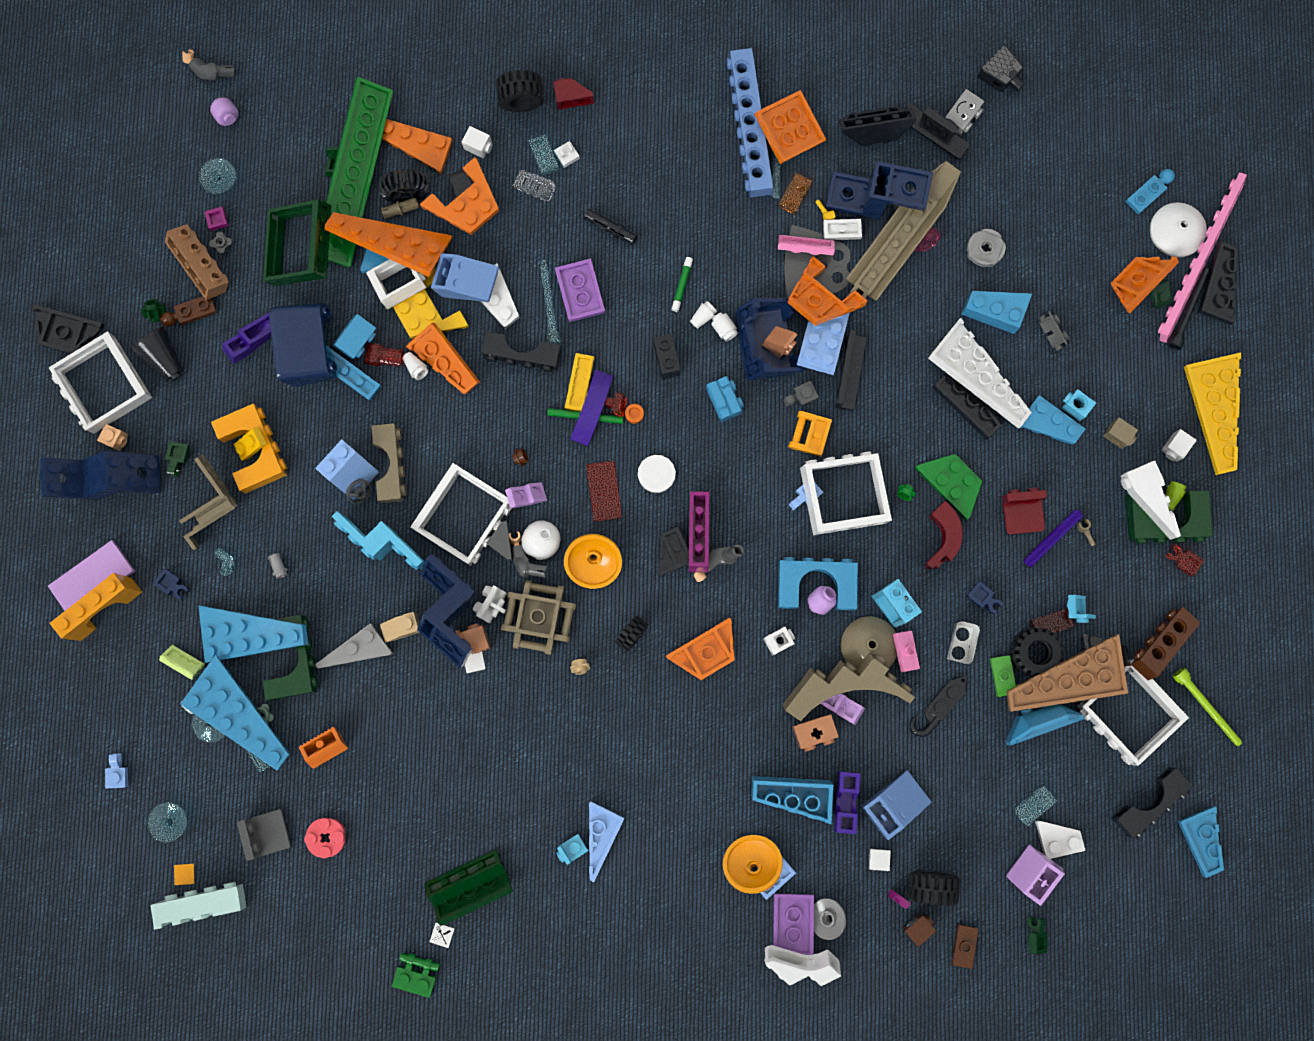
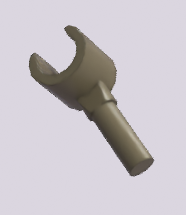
M1085 519L1084 523L1087 528L1082 527L1079 522L1077 529L1083 532L1090 545L1094 546L1096 544L1089 531L1091 523L1088 519Z

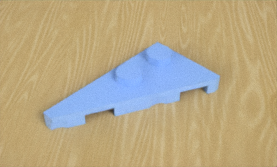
M592 801L589 803L590 881L594 882L622 825L624 817Z

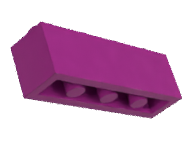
M690 492L689 572L708 573L709 492Z

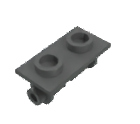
M1048 311L1050 316L1046 317V315L1039 317L1040 322L1038 323L1045 334L1050 331L1053 332L1047 338L1052 348L1058 351L1063 348L1062 344L1064 343L1069 346L1067 341L1070 338L1065 330L1061 331L1058 326L1061 321L1057 314L1052 315Z

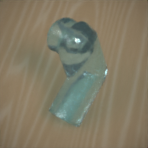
M219 548L214 555L222 561L220 573L224 576L230 575L234 571V559L222 548Z

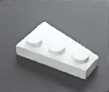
M499 269L490 301L481 302L506 330L520 317Z

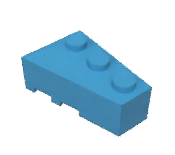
M972 291L967 297L961 315L1015 334L1021 326L1032 294Z

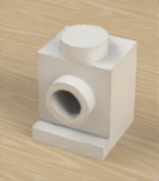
M783 627L763 639L773 656L793 645L795 637L790 629L787 630L786 627ZM778 637L783 638L782 644L777 643L776 639Z

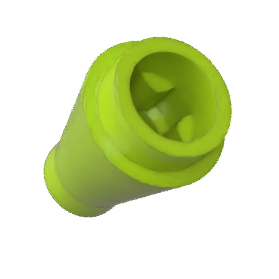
M1171 481L1166 489V495L1170 499L1168 509L1174 511L1186 493V486Z

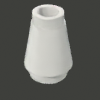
M706 301L700 305L690 322L698 329L711 320L717 310Z
M411 352L403 356L402 359L412 378L421 380L428 374L427 365Z

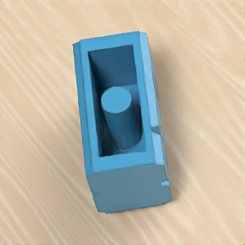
M725 376L706 385V390L720 422L742 414L744 405L741 398H737L735 395L736 386L733 380L729 381L728 377Z

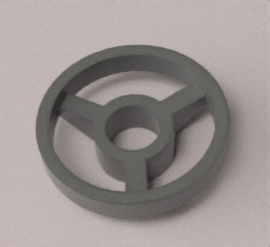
M365 479L353 481L346 490L348 501L352 504H361L366 501L372 490L370 483ZM363 482L361 487H357L354 492H350L356 484ZM350 496H355L360 500L352 501Z

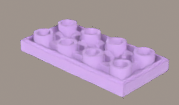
M111 540L52 582L48 587L65 611L112 573L130 576L135 570L115 541Z

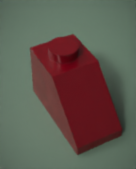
M560 78L557 81H553L558 110L594 104L593 92L572 78Z

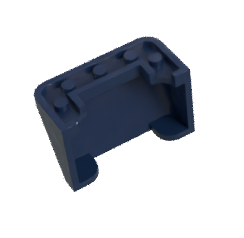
M752 298L736 310L735 319L745 376L748 380L792 375L804 371V367L797 365L799 355H793L792 350L787 356L783 354L779 359L762 346L776 326L788 330L787 320L794 313V308L788 304L789 298Z
M315 303L279 306L270 309L269 318L275 371L281 382L299 387L337 378L336 362L327 357L323 322H327L331 316L328 305Z

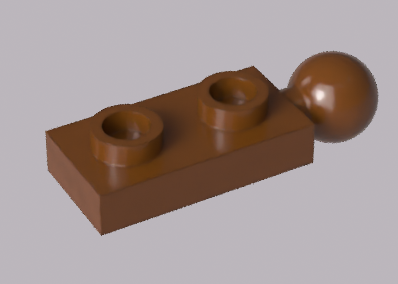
M202 296L173 306L176 313L165 312L161 315L160 320L167 327L173 326L176 320L182 326L216 314L217 310L212 298L206 300Z

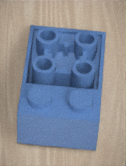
M441 253L431 289L445 298L489 302L499 266L460 255Z
M906 770L862 804L861 807L883 837L889 840L917 817L931 801L908 770Z

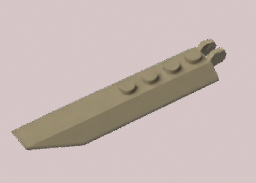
M945 161L932 171L933 175L925 211L899 206L846 278L854 285L848 296L859 289L863 292L862 296L865 299L869 296L876 301L946 208L960 176V170Z

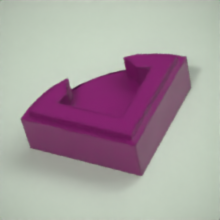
M892 889L889 891L888 897L903 908L908 909L911 904L908 900Z

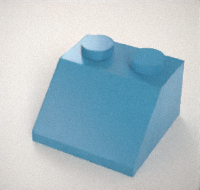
M356 314L338 336L332 347L351 359H354L355 356L359 358L365 350L363 348L365 342L370 343L376 335L374 333L376 327Z

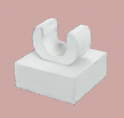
M570 141L554 150L555 155L564 168L580 159Z

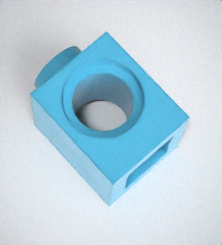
M1077 389L1075 392H1069L1063 399L1065 404L1062 406V409L1080 422L1088 415L1096 402ZM1074 401H1078L1081 407H1075Z

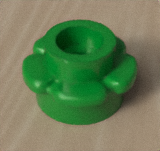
M899 485L897 492L899 498L910 501L912 497H915L916 493L911 485Z

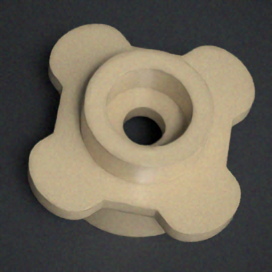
M577 659L572 661L570 669L571 673L581 675L590 670L586 659Z

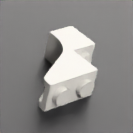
M773 945L765 947L764 961L766 966L772 969L788 985H792L810 976L812 980L823 986L841 977L839 960L828 949L818 954L804 955Z

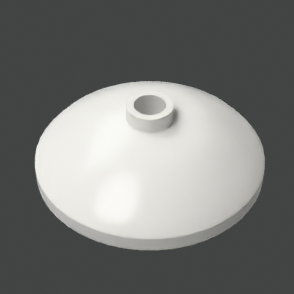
M1170 203L1163 206L1155 213L1150 223V235L1153 243L1161 252L1172 257H1186L1195 253L1199 249L1201 242H1204L1206 239L1207 226L1203 216L1197 209L1185 203Z

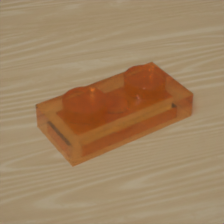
M795 173L779 203V207L795 215L812 184V180Z

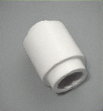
M719 313L713 317L711 325L721 339L727 342L738 334L736 331L737 327L727 313Z

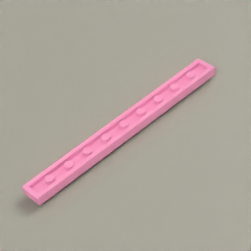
M1239 173L1237 179H1232L1229 186L1231 191L1229 195H1224L1221 202L1223 207L1221 211L1217 210L1213 219L1215 223L1213 227L1209 226L1205 237L1208 238L1205 243L1201 242L1197 252L1200 254L1197 259L1194 258L1190 265L1192 270L1189 275H1185L1182 281L1183 289L1182 291H1177L1174 298L1176 303L1174 307H1169L1166 314L1168 319L1166 323L1162 322L1158 333H1160L1159 341L1168 342L1201 271L1245 185L1246 174Z

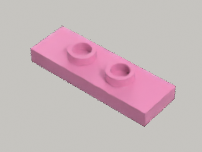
M779 235L778 249L788 250L793 253L807 252L812 255H834L835 243L834 240Z

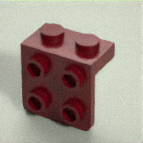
M1039 488L1027 489V492H1020L1019 489L1009 490L1008 494L1002 497L1007 534L1041 532L1045 529L1042 500L1047 498L1046 490L1039 491Z

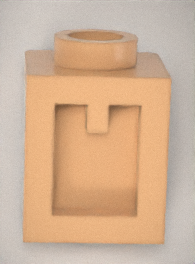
M105 424L97 441L120 451L126 445L129 434Z

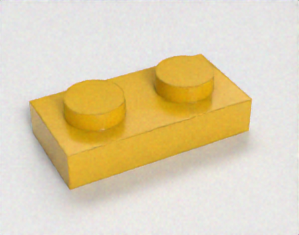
M256 427L252 428L234 445L236 452L241 460L244 461L251 458L267 443L260 428Z

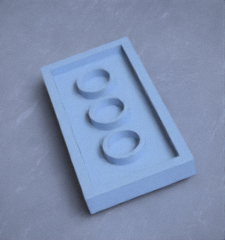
M850 312L817 326L808 320L797 361L798 366L834 375Z

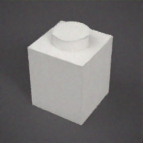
M471 126L462 140L464 150L482 158L485 157L486 153H490L493 145L490 135Z
M1180 429L1172 434L1161 451L1165 453L1168 459L1177 462L1187 455L1196 439Z

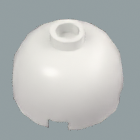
M544 520L535 521L524 530L521 539L522 547L526 554L538 560L552 557L558 550L561 541L560 532L557 527L551 522Z

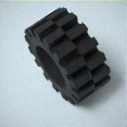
M636 615L621 632L615 643L628 652L649 624Z

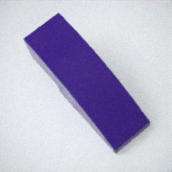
M269 313L241 328L236 336L222 343L224 353L233 364L245 358L272 337Z

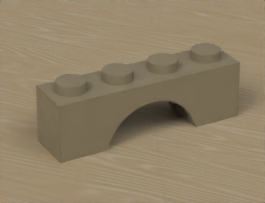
M395 423L373 425V445L386 451L390 460L387 474L376 482L377 501L381 504L404 501L406 486L402 482V477H405L404 466H401L403 449L399 446V440H402L401 429H398Z

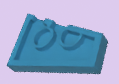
M1040 395L1037 396L1028 408L1031 414L1020 427L1074 445L1085 431L1083 426Z
M1211 806L1178 821L1201 874L1205 878L1224 871L1222 848L1219 844L1218 836L1219 824H1217L1216 806Z

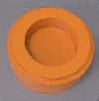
M631 404L625 410V417L630 423H639L644 418V410L638 404Z

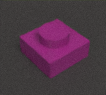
M223 207L204 211L210 231L229 226Z

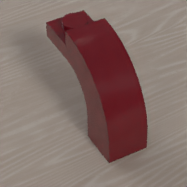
M946 501L928 516L939 527L942 534V543L939 550L924 564L928 570L933 567L935 569L940 567L944 563L942 558L947 562L952 561L962 543L963 533L960 519L955 510Z

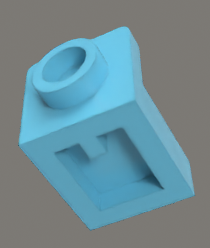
M576 834L559 845L556 854L562 863L566 862L568 865L589 850L580 835Z

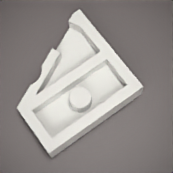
M1039 820L1035 821L1043 853L1049 859L1085 851L1079 830Z

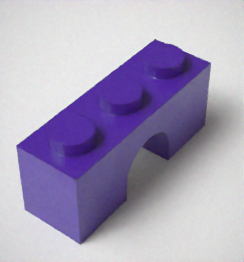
M838 771L833 830L836 833H857L858 814L856 813V800L860 788V773Z

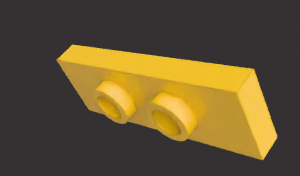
M575 354L565 409L581 412L589 388L594 356Z

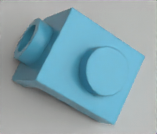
M1068 595L1067 608L1070 619H1076L1077 623H1089V619H1096V615L1086 614V596Z

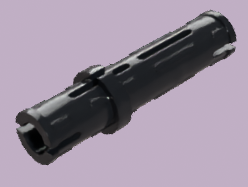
M592 209L587 210L584 216L585 220L611 233L614 238H619L631 246L634 245L638 235L626 230L623 225H618L592 211Z

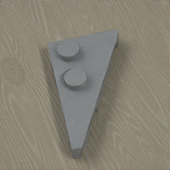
M369 624L315 665L318 669L389 656L393 652L374 626Z

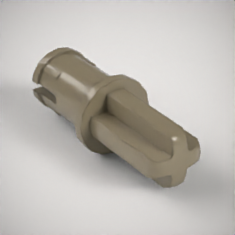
M412 198L403 202L396 201L395 204L382 207L381 210L384 219L396 215L402 216L405 212L417 209L419 203L416 198Z

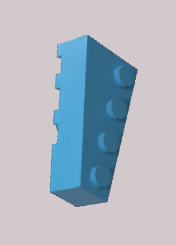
M752 776L751 797L753 801L831 824L833 783L831 780Z

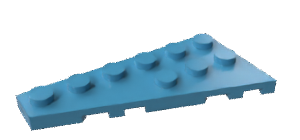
M199 606L205 663H210L215 655H218L222 661L308 645L307 629L304 624L208 606Z
M215 655L183 699L181 705L275 770H280L289 757L290 752L268 726L267 721L262 718L257 711L258 709L231 676L232 674L222 664L218 655Z

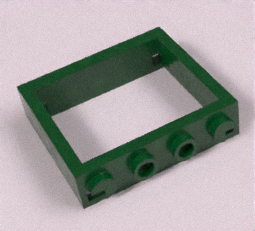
M316 199L268 209L263 282L277 287L327 278L330 232L324 229L326 222L331 216L332 205ZM312 215L308 270L281 275L285 220Z

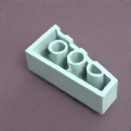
M236 882L223 884L224 888L216 889V886L204 888V892L197 893V890L184 892L185 896L177 897V894L164 896L165 900L151 905L154 930L171 923L173 926L188 922L190 919L196 921L207 918L210 915L214 917L247 908L243 884L236 885Z

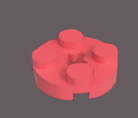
M322 818L314 821L307 829L304 838L308 850L313 855L321 858H328L338 854L346 842L345 828L341 822L334 818ZM322 833L330 834L329 843L327 841H322Z

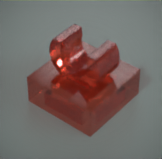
M616 393L614 399L606 398L605 405L607 408L612 409L616 416L623 417L627 398L624 394Z

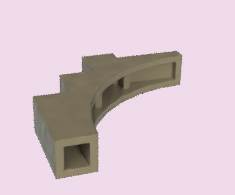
M869 653L858 669L851 663L847 662L845 664L840 660L828 677L819 669L815 671L810 668L785 700L783 707L785 711L801 721L813 708L835 695L853 690L883 691L898 696L908 703H911L915 697L911 693V687L904 682L902 684L896 681L897 678L890 672H887L889 668L886 666L885 663L887 661L878 654L874 656Z

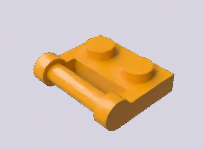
M799 411L792 441L789 442L788 448L821 457L832 420ZM809 420L811 424L805 445L800 444L805 421Z

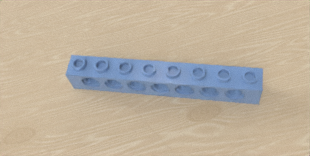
M752 48L730 51V58H727V69L731 70L732 74L729 76L730 87H734L732 103L736 104L737 110H734L735 121H739L737 137L742 141L739 149L740 156H744V162H742L743 174L747 175L745 190L749 191L750 197L772 195L773 183L766 137L754 115L757 111L761 110L753 51ZM742 69L745 72L739 73L737 70ZM743 86H744V87H747L748 89H747V90H741L740 87H743ZM743 104H749L750 107L746 108V107H743L742 105H743ZM751 121L753 124L747 125L745 122ZM753 138L756 142L751 143L748 139ZM754 155L757 156L759 159L752 160L750 157ZM759 173L761 177L756 178L752 174Z

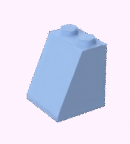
M342 439L315 468L345 494L348 486L353 481L365 479L371 483L380 473ZM363 482L356 484L350 492H354L357 487H361ZM350 496V498L354 501L357 498L355 496Z

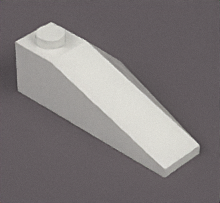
M1150 462L1121 475L1123 488L1128 491L1129 495L1171 540L1181 536L1175 515L1168 509L1170 499L1169 496H1165L1162 486L1165 483L1156 462Z

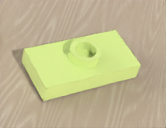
M174 645L170 646L159 659V661L191 680L205 666L204 663Z

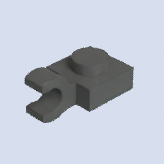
M808 381L793 389L794 394L785 397L783 401L786 407L799 402L800 406H804L817 400L819 396L812 382Z

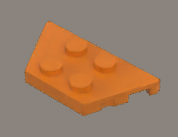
M1174 256L1171 257V260H1161L1160 257H1135L1111 282L1112 289L1128 313H1131L1179 263L1178 258Z
M726 619L666 655L667 659L700 680L735 660L731 619Z

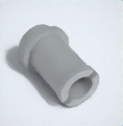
M280 554L270 555L268 560L274 571L273 576H276V579L287 576L288 569L284 567Z

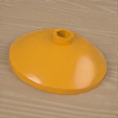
M587 534L578 537L568 546L564 556V567L567 575L576 584L590 589L602 588L612 583L618 577L622 567V556L618 546L611 539L599 534ZM595 554L597 557L591 558L590 555Z
M748 835L737 839L728 847L723 858V870L726 879L735 889L744 893L755 894L768 890L778 881L782 873L783 860L780 850L771 840L763 836ZM753 867L758 868L755 872L751 871Z

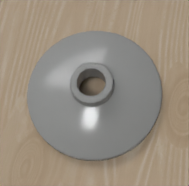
M821 899L814 904V932L825 940L838 938L843 933L846 925L844 910L835 900Z

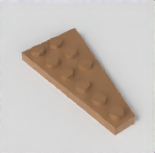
M1119 634L1007 690L1009 711L1128 694Z

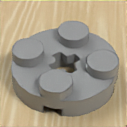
M983 229L974 233L967 244L968 259L981 267H993L1005 254L1006 245L1001 239L1002 236L992 229ZM988 244V248L991 249V251L985 252L983 251L981 246Z

